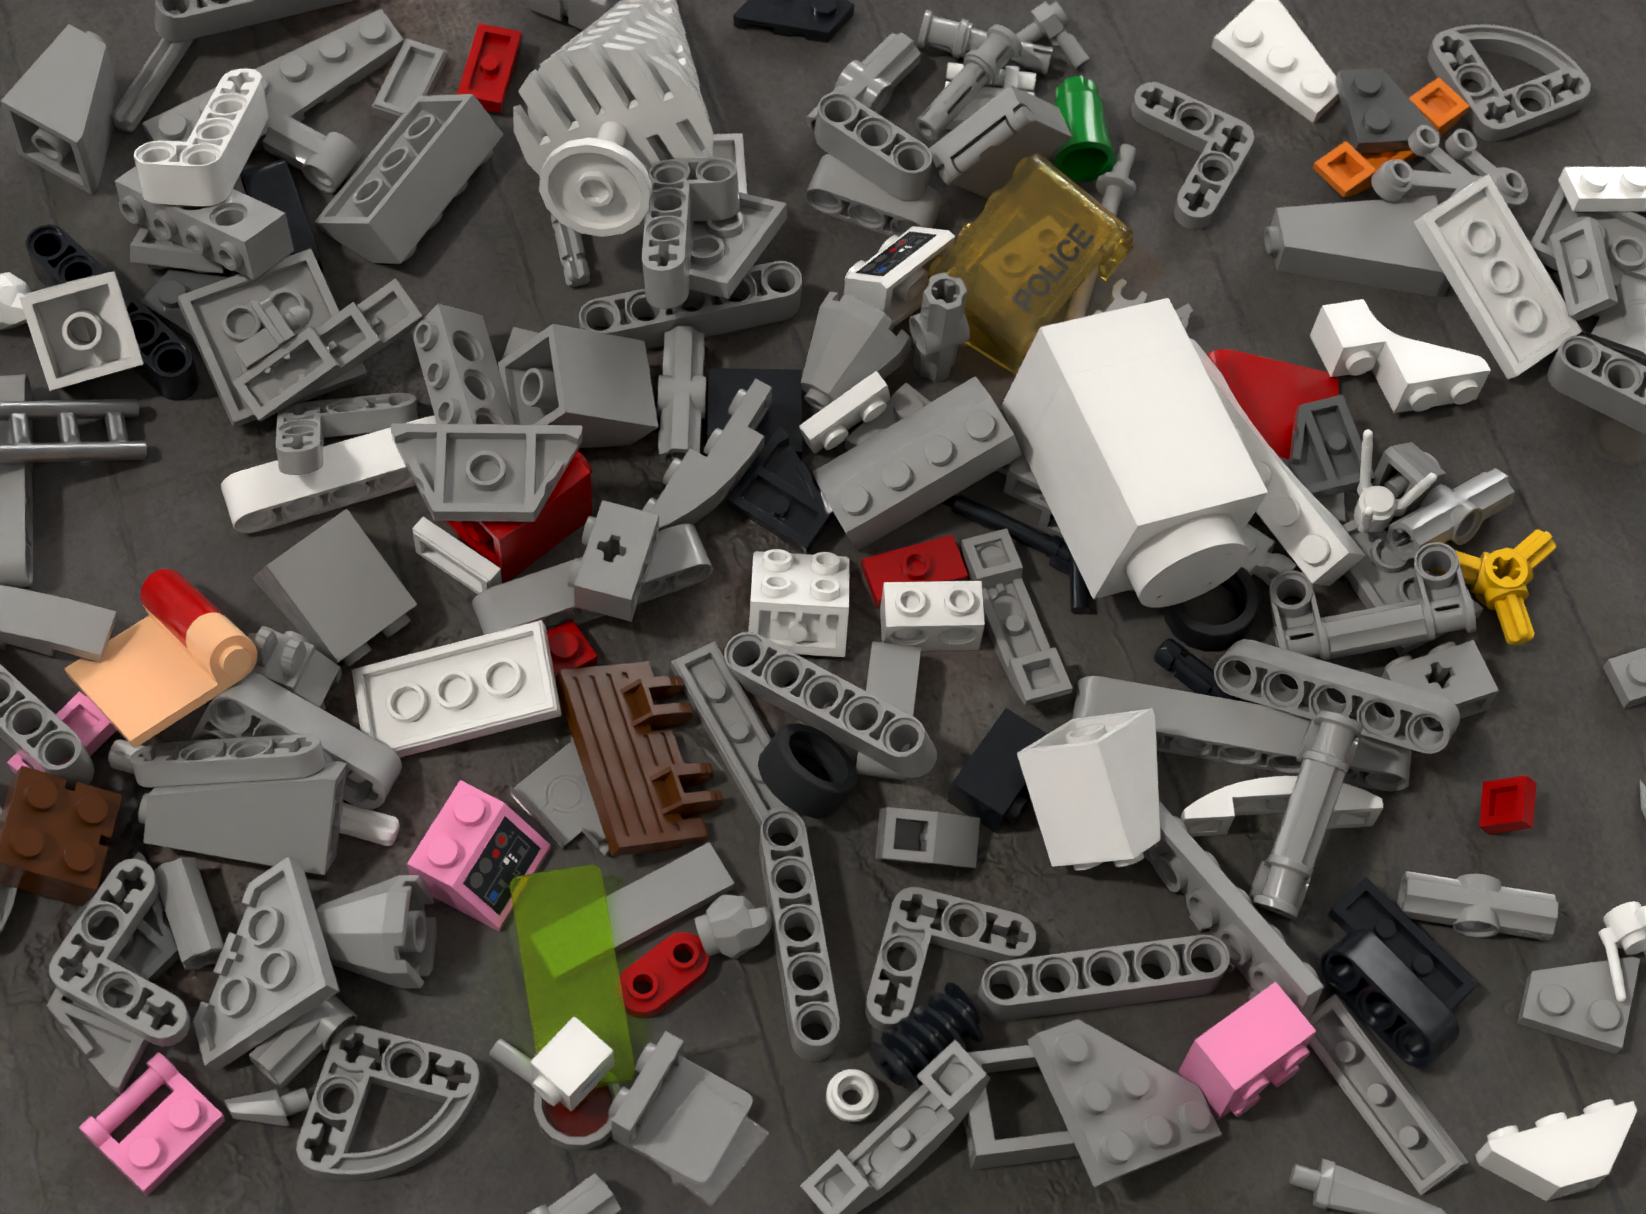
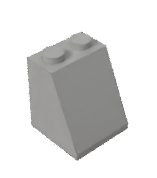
M68 24L1 100L18 155L91 195L99 187L114 128L111 114L121 101L108 46L97 34L90 31L85 33Z
M552 324L498 362L499 372L515 425H582L583 442L579 448L630 446L658 428L657 410L654 403L645 341Z
M347 508L270 562L252 577L300 634L310 640L312 645L315 646V650L335 663L343 660L348 667L372 650L367 641L382 631L388 638L408 624L411 620L406 613L417 605Z

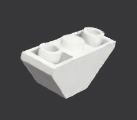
M1608 1099L1584 1108V1115L1567 1119L1564 1112L1552 1114L1535 1122L1536 1128L1519 1132L1517 1126L1504 1127L1488 1134V1141L1475 1156L1480 1166L1545 1201L1592 1189L1610 1173L1637 1113L1636 1106L1633 1101L1615 1106L1613 1100Z

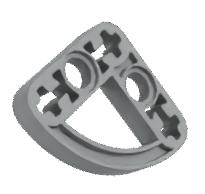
M1482 24L1455 27L1438 33L1428 51L1427 60L1437 77L1441 78L1470 105L1468 111L1463 116L1473 132L1485 141H1502L1572 114L1582 108L1590 92L1591 84L1588 77L1568 55L1551 43L1518 29ZM1477 52L1498 53L1514 57L1536 67L1546 75L1503 91ZM1472 79L1481 85L1482 91L1476 93L1469 92L1461 86L1460 81ZM1563 86V88H1564L1566 91H1563V92H1560V93H1559L1561 87ZM1524 98L1534 99L1540 103L1542 110L1537 112L1528 111L1521 105L1520 100ZM1487 115L1491 118L1490 120L1486 119ZM1503 117L1500 124L1495 120Z
M352 1025L342 1029L332 1041L297 1140L296 1151L301 1166L307 1173L323 1179L365 1181L396 1174L425 1160L455 1134L472 1109L480 1090L481 1082L477 1064L471 1057L463 1053L365 1026ZM357 1041H363L367 1053L380 1057L381 1046L387 1047L382 1055V1070H375L377 1067L375 1058L364 1055L358 1056L355 1063L349 1062L347 1052L343 1049L345 1047L353 1048ZM403 1053H412L421 1060V1067L418 1073L409 1078H400L391 1071L392 1062L398 1055ZM436 1060L437 1072L445 1075H453L456 1068L464 1069L465 1079L470 1082L468 1084L460 1083L456 1090H450L447 1079L432 1074V1084H425L430 1076V1061ZM372 1084L444 1103L427 1124L404 1140L374 1151L348 1153ZM345 1088L354 1095V1102L351 1108L340 1114L331 1113L324 1107L325 1097L333 1089ZM320 1119L333 1127L329 1137V1144L331 1150L335 1153L333 1156L324 1155L321 1162H314L315 1159L309 1147L310 1145L319 1146L322 1143L325 1129L323 1124H316L317 1120ZM335 1127H345V1128H344V1131L341 1132V1131H339V1130H338L337 1128H335Z

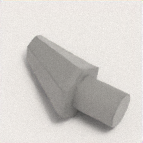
M305 1087L280 1097L277 1089H273L271 1091L224 1100L226 1108L233 1119L288 1126L287 1116L309 1109L310 1106Z

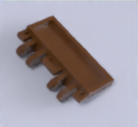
M649 661L560 670L555 677L557 691L611 856L681 848L684 843L705 840L708 837L703 818L682 819V816L705 814L724 805L721 791L707 790L684 793L683 787L701 785L714 778L712 765L708 762L684 764L672 729L652 731L653 728L681 725L693 718V710L690 703L653 704V700L671 698L684 691L681 676L654 677Z

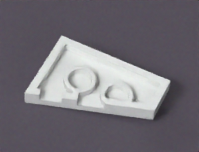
M1254 0L1214 37L1212 48L1313 124L1340 99L1335 83L1336 76L1279 0Z

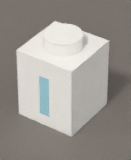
M574 1016L531 1060L532 1077L535 1079L532 1086L552 1106H555L560 1101L568 1110L572 1111L614 1067L613 1050Z

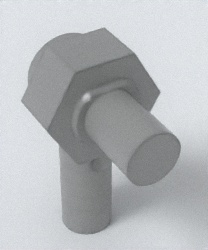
M1045 1L1033 9L1031 13L1034 22L1015 34L1019 40L1029 43H1035L1043 36L1047 37L1054 46L1061 47L1075 69L1081 68L1090 61L1089 56L1074 35L1066 32L1064 27L1070 24V21L1056 1L1051 5H1048Z

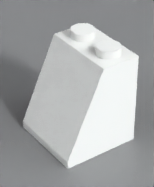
M1153 708L1071 719L1017 753L1052 867L1073 865L1074 870L1080 871L1093 868L1107 861H1113L1116 867L1128 866L1141 861L1144 858L1143 852L1160 841L1156 722Z

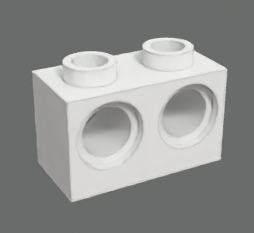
M982 581L884 582L880 604L882 642L921 647V651L979 650L985 626Z

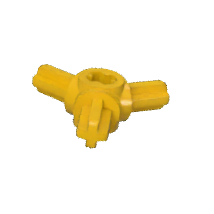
M1535 530L1514 549L1503 548L1492 553L1483 552L1480 558L1455 550L1464 582L1471 585L1470 592L1474 593L1476 598L1483 605L1487 606L1488 609L1496 610L1506 642L1514 646L1523 645L1534 639V630L1524 601L1529 596L1526 585L1533 580L1532 570L1556 549V544L1552 540L1553 536L1547 531ZM1439 568L1430 569L1431 572L1436 570L1441 575H1445L1447 573Z

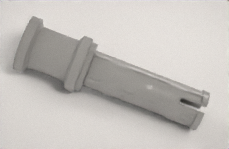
M926 9L916 48L923 50L928 46L951 52L953 58H964L965 54L971 50H977L987 39V32L972 28L973 23H969V20L962 19L960 22L936 17L933 16V11ZM1020 40L1023 48L1022 53L1018 58L1010 59L1005 65L1016 66L1046 75L1053 47Z
M992 25L987 32V39L979 48L971 50L965 55L963 69L941 91L929 107L915 119L914 125L917 131L926 139L931 141L934 139L936 141L983 86L994 84L999 79V71L1010 59L1018 58L1022 53L1023 48L1018 37L1002 25Z

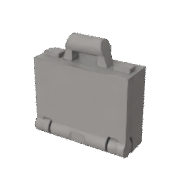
M1009 85L929 149L936 168H942L939 171V175L943 182L947 185L954 184L987 199H992L1019 177H1026L1054 155L1053 152L1071 139L1072 135L1058 107Z

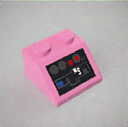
M460 780L408 861L407 866L409 875H420L432 890L434 898L500 932L550 851L551 845L504 802Z

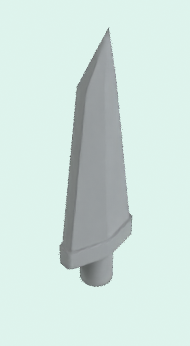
M1323 1158L1319 1163L1318 1171L1294 1164L1289 1178L1290 1185L1313 1191V1206L1322 1209L1329 1208L1354 1214H1447L1442 1208Z

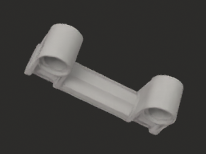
M1431 542L1423 545L1417 551L1414 558L1416 600L1323 618L1319 614L1313 585L1305 574L1298 571H1285L1278 574L1269 586L1270 608L1276 647L1312 658L1320 657L1323 661L1360 653L1435 640L1437 634L1465 629L1468 633L1476 632V617L1469 590L1466 589L1455 550L1447 544ZM1432 568H1439L1447 573L1434 577L1428 575L1426 571ZM1289 596H1296L1302 599L1300 603L1295 605H1287L1281 602Z
M1323 710L1319 711L1314 720H1310L1296 759L1302 765L1269 857L1265 861H1261L1249 892V898L1254 906L1296 920L1303 904L1313 868L1342 784L1358 745L1359 735L1363 729V725L1360 722L1341 714Z

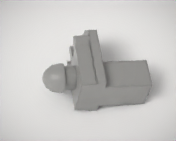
M255 298L248 301L265 328L234 347L235 352L247 370L294 338L293 331L299 327L302 329L308 324L310 312L306 307L293 306L288 309L289 312L281 316L270 298L261 303H258Z

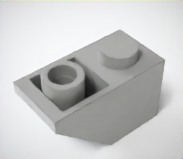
M892 807L881 808L879 810L875 859L976 868L980 818L934 811Z

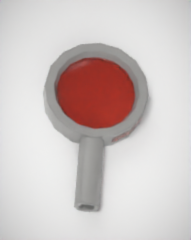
M500 1038L492 1047L489 1056L532 1085L535 1081L532 1077L530 1065L532 1059ZM609 1071L572 1111L568 1110L560 1101L555 1106H552L535 1091L534 1114L540 1131L552 1144L566 1150L586 1151L602 1145L612 1136L613 1117L609 1116L608 1112L613 1100L621 1089L617 1078Z

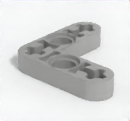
M1156 82L1145 83L1136 90L1131 108L1132 116L1136 122L1201 153L1178 193L1173 212L1177 222L1184 228L1191 230L1203 229L1212 222L1247 161L1254 141L1253 130L1242 120L1168 86ZM1152 101L1159 103L1153 109L1146 107ZM1172 109L1176 110L1173 120L1167 118L1170 116ZM1193 116L1200 119L1204 127L1200 130H1189L1183 126L1181 120L1182 118ZM1231 138L1239 140V142L1234 144L1229 156L1223 153L1226 142H1229ZM1207 167H1216L1224 172L1226 178L1221 181H1211L1203 175L1202 171ZM1200 192L1205 197L1202 207H1199L1195 212L1190 210L1189 206L1191 207Z
M389 393L299 402L277 412L276 453L279 471L288 475H303L322 468L324 437L373 433L390 428L391 423H407L419 419L417 398L410 393Z
M126 859L118 863L111 870L62 942L49 964V974L57 990L65 997L152 1044L161 1047L173 1046L181 1042L190 1028V1016L183 1001L176 995L114 963L159 893L158 881L152 867L139 859ZM140 875L145 888L142 891L133 889L129 892L124 903L130 912L125 914L117 906L120 905L126 896L123 882L126 879L135 881ZM113 899L116 904L110 903L109 900ZM104 916L117 919L119 921V928L113 937L107 940H98L90 935L91 926L97 919ZM81 942H84L93 952L101 954L97 958L90 951L82 964L87 973L83 979L74 976L70 982H67L68 977L64 969L68 965L76 968L85 957L82 947L79 946ZM125 983L134 988V997L127 1006L113 1008L105 1003V996L112 986ZM147 996H151L147 1003L154 1012L166 1015L170 1009L173 1010L172 1014L177 1022L173 1027L163 1025L159 1031L157 1030L154 1018L142 1011Z
M909 887L901 890L892 902L865 1004V1014L868 1022L882 1032L886 1030L896 1031L898 1021L902 1018L910 1017L929 944L996 962L1028 958L1036 942V930L1033 923L1027 917L1015 912L925 888ZM911 903L921 905L920 913L923 915H920L916 922L908 921L907 912L904 911L910 908ZM937 908L944 909L939 930L932 929ZM966 914L976 922L977 931L972 936L959 937L950 930L949 920L955 915ZM987 921L994 923L991 931L993 934L990 936L989 944L981 942L985 934ZM1009 929L1019 931L1018 939L1023 941L1018 942L1015 949L1006 947V938L1002 937L1008 934ZM897 947L907 948L914 954L916 963L909 970H896L888 963V952ZM890 982L899 985L895 1006L903 1009L894 1010L891 1017L882 1015V1006L875 1003H883L885 1001Z

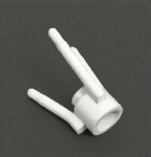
M1369 429L1363 433L1360 482L1357 487V493L1360 497L1354 509V518L1359 525L1358 531L1362 534L1383 531L1389 526L1393 516H1402L1407 507L1437 480L1435 473L1428 474L1401 499H1396L1394 494L1386 487L1373 486L1371 484L1373 432Z
M1634 901L1621 904L1610 910L1603 919L1607 928L1598 932L1606 948L1616 999L1621 1003L1626 1001V993L1617 947L1624 949L1627 955L1643 951L1646 956V906H1642L1639 902Z

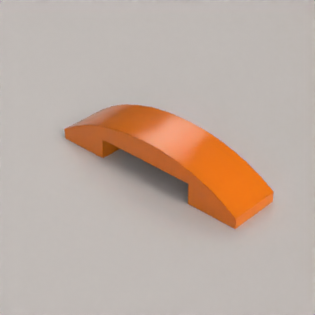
M1439 77L1409 97L1412 103L1440 133V137L1470 107ZM1345 141L1314 162L1312 168L1344 198L1373 187L1371 182L1372 176L1385 162L1399 159L1408 164L1419 155L1415 154L1412 150L1358 153L1352 145Z

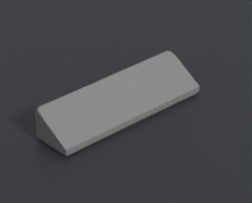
M1334 994L1317 1007L1309 1022L1316 1030L1309 1045L1419 1194L1423 1195L1467 1165L1468 1161L1354 1010L1338 994Z

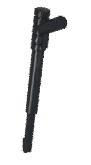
M953 495L941 502L951 507L952 512L994 531L1007 528L1012 539L1045 553L1046 557L1051 558L1049 561L1051 567L1069 574L1071 612L1074 614H1086L1090 611L1088 587L1064 538L1058 535L1052 536L963 495L958 497Z

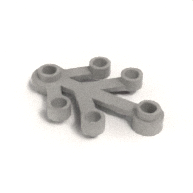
M1427 125L1419 126L1409 136L1408 145L1415 154L1425 157L1441 172L1412 170L1406 162L1396 159L1385 162L1373 174L1371 179L1375 192L1381 198L1393 202L1400 200L1409 189L1453 192L1450 195L1452 197L1488 174L1509 209L1521 206L1528 197V189L1523 177L1518 172L1509 168H1496L1475 150L1477 141L1473 134L1465 129H1457L1445 142L1446 150L1452 157L1438 147L1440 143L1439 136L1433 128ZM1453 158L1463 160L1480 176L1472 175Z

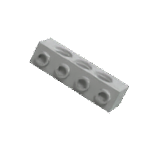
M136 166L115 180L120 199L119 208L125 219L129 222L144 226L164 239L174 241L197 255H203L223 265L225 268L236 271L253 280L294 251L286 214L235 189H232L225 201L213 206L167 205L150 203L144 200Z
M438 303L411 330L437 424L515 425L483 315Z

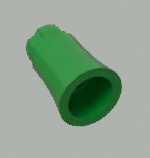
M1083 76L1067 78L1055 89L1054 106L1059 108L1072 138L1055 150L1054 169L1060 177L1069 181H1093L1098 179L1100 175H1104L1113 169L1117 160L1116 154L1109 138L1104 118L1103 103L1099 97L1095 82L1087 80Z

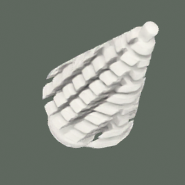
M620 0L598 20L563 45L561 49L554 52L548 59L544 60L540 64L538 71L535 69L528 75L518 91L528 106V115L520 104L513 107L514 133L526 162L540 176L539 192L544 204L560 223L579 233L605 237L629 231L640 224L649 210L652 193L649 170L655 163L669 159L705 158L702 154L705 147L712 157L713 131L700 93L696 68L685 36L686 33L676 0Z

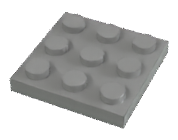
M311 249L285 257L255 280L238 274L178 296L179 307L233 428L257 420V417L232 383L233 380L247 371V368L235 352L234 347L265 328L248 301L255 298L258 303H261L270 298L281 316L289 312L288 309L293 306L306 307L310 312V320L304 328L301 329L299 327L293 331L295 336L309 326L313 329L317 328L339 312ZM363 362L295 403L311 400L366 379L367 371Z

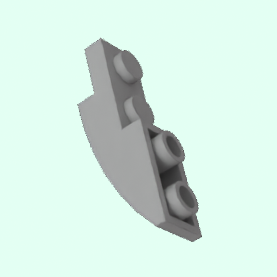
M755 378L748 391L744 389L738 391L728 410V414L732 415L724 430L716 428L705 445L704 453L707 454V457L689 448L683 460L678 458L673 460L664 475L663 483L666 484V487L658 500L650 498L642 511L659 515V531L680 524L693 525L729 496L764 447V436L755 430L772 404V387Z

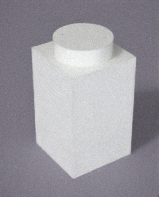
M1169 298L1040 327L1001 408L1092 598L1097 599L1134 589L1142 605L1153 608L1166 607L1202 595L1226 581L1243 566L1248 558L1249 550L1241 536V532L1268 491Z

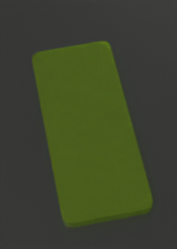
M590 864L513 878L510 883V891L536 1055L575 1016L607 1044L614 1053V1067L595 1087L630 1081L635 1075V1065L600 868Z

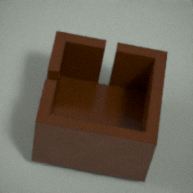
M21 766L9 785L0 817V884L82 907L97 891L108 847L105 845L112 836L122 795L77 782L72 790L65 789L66 778Z

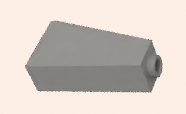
M1436 195L1406 197L1394 202L1381 199L1276 208L1271 225L1267 226L1264 231L1265 249L1268 254H1273L1276 271L1432 297L1445 296L1450 282L1414 224L1415 220L1438 206Z
M328 761L319 772L297 779L154 787L150 794L145 793L139 807V823L145 824L143 843L275 866L290 856L302 862L304 872L325 875L337 856L347 762Z

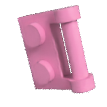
M159 1052L146 1063L149 1068L96 1119L90 1116L78 1127L84 1136L146 1197L225 1121L224 1115ZM164 1083L173 1093L120 1143L115 1141L110 1134Z

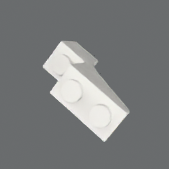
M1364 299L1323 305L1310 333V337L1330 377L1349 374L1356 376L1367 371H1373L1393 413L1411 410L1424 411L1434 406L1452 403L1465 404L1476 400L1491 371L1487 362L1480 356L1405 338L1391 332L1373 316Z

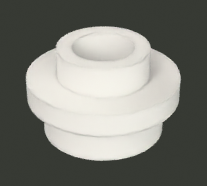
M856 1069L844 1070L830 1080L826 1091V1102L830 1111L837 1118L846 1122H859L868 1118L874 1112L878 1103V1088L875 1081L865 1072ZM847 1090H855L861 1095L862 1100L855 1105H851L843 1100L842 1094Z

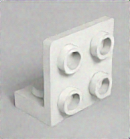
M781 549L754 552L749 632L757 633L795 654L845 657L849 614V558L837 556L829 552H820L814 555L794 554Z

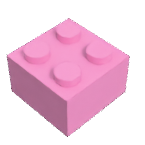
M1274 982L1193 1042L1178 1072L1183 1078L1200 1087L1217 1121L1230 1111L1238 1117L1259 1101L1261 1097L1258 1094L1270 1082L1277 1088L1300 1070L1298 1064L1310 1054L1306 1047L1316 1030L1277 982Z

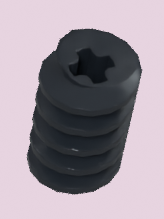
M948 982L945 985V994L938 992L930 996L928 1001L929 1007L918 1005L913 1011V1019L909 1017L900 1019L897 1024L898 1032L886 1030L881 1036L882 1045L877 1042L868 1045L869 1054L877 1067L896 1085L901 1086L903 1084L909 1090L915 1092L919 1088V1084L914 1074L921 1072L954 1040L966 1052L967 1047L962 1038L965 1034L975 1042L979 1043L983 1040V1035L978 1026L980 1018L975 1005L960 986L953 982Z

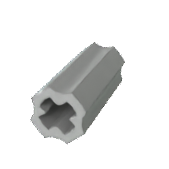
M180 857L174 861L161 864L153 872L158 881L161 900L184 969L199 970L205 966L216 964L224 944L195 858Z

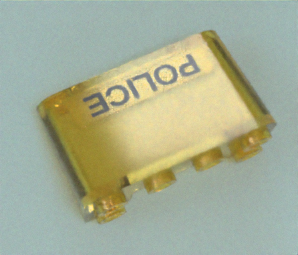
M1036 153L1030 158H1023L1018 163L1012 179L1002 190L997 189L992 193L985 205L984 211L974 223L969 222L962 228L957 237L956 244L945 256L940 255L935 259L928 271V279L943 272L951 277L962 279L968 291L964 314L970 330V339L964 343L1017 375L1039 328L1049 325L1052 318L1097 265L1099 276L1104 280L1109 278L1133 249V232L1042 154Z

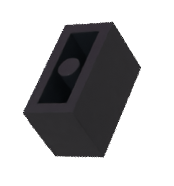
M1005 708L952 782L947 802L970 817L980 818V823L995 833L999 832L1007 820L1014 824L1030 800L1029 797L1025 796L1028 788L1017 753L1041 739L1047 733L1008 708Z

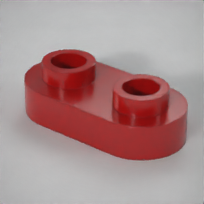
M688 932L672 934L626 968L620 975L617 983V998L621 1008L632 1017L640 1019L650 1018L660 1013L698 984L705 977L709 966V956L706 954L700 938ZM686 950L692 954L693 958L689 962L681 963L674 958V955L678 951ZM639 981H647L653 988L646 994H640L633 987Z

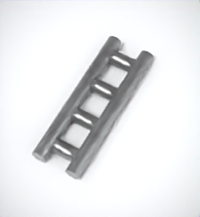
M138 400L0 401V421L9 422L12 444H0V464L145 460L147 456L146 442L128 440L124 419L138 417ZM105 418L109 441L81 442L77 419ZM57 419L61 443H32L28 420Z

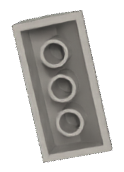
M474 94L419 96L411 106L409 105L408 110L400 116L314 221L315 226L372 263L401 264L415 253L417 249L416 244L427 230L434 227L441 220L443 210L454 197L466 189L470 176L479 165L485 163L492 156L494 146L504 135Z
M975 376L816 469L812 474L846 535L858 552L1023 454L1015 435L992 397Z

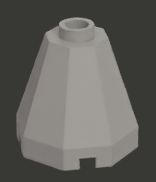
M829 292L819 308L801 379L802 389L807 393L804 397L805 400L820 411L875 371L878 372L882 379H885L903 364L910 353V336L902 329L896 336L889 330L894 321L884 312L851 294H844L839 301L837 292Z
M399 875L321 904L316 913L331 964L398 988H421L424 981L420 976H429L433 970L437 937L436 917H426L424 904H434L432 890L420 875Z

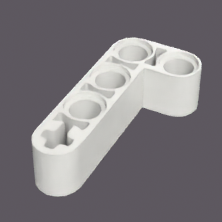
M243 68L226 73L220 79L187 142L152 141L139 146L135 150L134 160L144 200L155 204L213 206L225 201L229 197L269 117L260 72L254 69Z

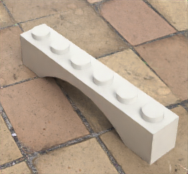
M1189 338L1268 491L1257 508L1256 513L1312 584L1330 586L1366 555L1340 522L1308 491L1268 445L1237 402L1221 372L1194 339Z

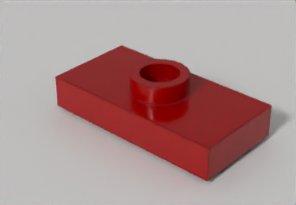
M953 534L863 558L861 562V568L876 608L880 607L884 582L967 581L969 576Z

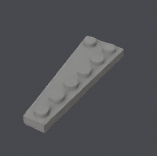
M382 9L254 69L262 75L269 114L268 121L253 148L255 152L264 147L263 140L267 134L268 126L276 116L282 117L287 115L300 122L305 119L304 113L320 102H330L343 93L348 86L358 83L398 55L404 40ZM216 88L143 122L145 134L150 142H187Z
M1159 801L1160 841L1143 852L1145 858L1153 865L1156 873L1170 892H1179L1181 890L1184 894L1187 908L1191 914L1189 918L1201 932L1209 929L1215 937L1219 938L1227 946L1230 953V963L1227 969L1229 972H1232L1238 968L1254 989L1248 996L1250 1000L1274 982H1277L1310 1022L1324 987L1320 983L1315 970L1297 957L1286 944L1282 933L1275 926L1269 925L1253 907L1247 893L1235 887L1221 871L1215 857L1209 852L1204 851L1189 835L1184 822L1179 817L1173 816Z

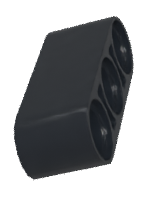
M281 159L242 170L240 176L246 195L286 214L294 251L288 256L311 249L321 272H323L318 248L286 160Z
M1355 929L1322 955L1319 969L1327 984L1408 1065L1416 1068L1426 1067L1457 1040L1459 1025L1453 1013L1372 932L1364 929Z

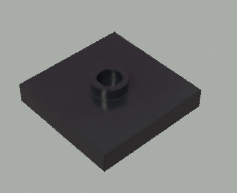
M708 368L707 441L716 428L724 430L732 415L728 414V410L734 397L740 389L748 391L756 378L772 387V404L755 431L764 436L765 446L778 427L782 428L788 435L789 442L799 459L802 460V433L799 427L802 424V370Z

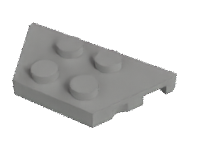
M391 423L392 440L434 521L535 522L583 442L582 425Z

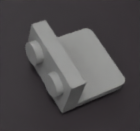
M665 1031L657 1045L649 1042L640 1055L635 1070L640 1074L631 1089L622 1087L611 1104L608 1115L613 1117L612 1139L694 1185L704 1186L710 1181L751 1110L753 1100L748 1092L684 1058V1041Z

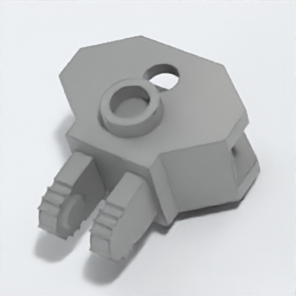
M261 626L258 633H249L247 637L255 644L258 653L257 662L252 671L257 672L325 711V696L331 684L339 682L342 676L341 667L315 650V646L312 645L310 640L299 633L286 631L282 634L266 626Z

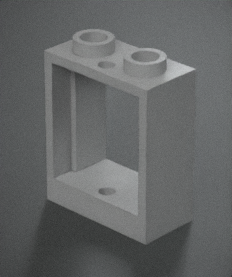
M1029 1045L968 1053L986 1073L1039 1067ZM986 1087L963 1119L971 1170L1080 1156L1069 1131L995 1140Z

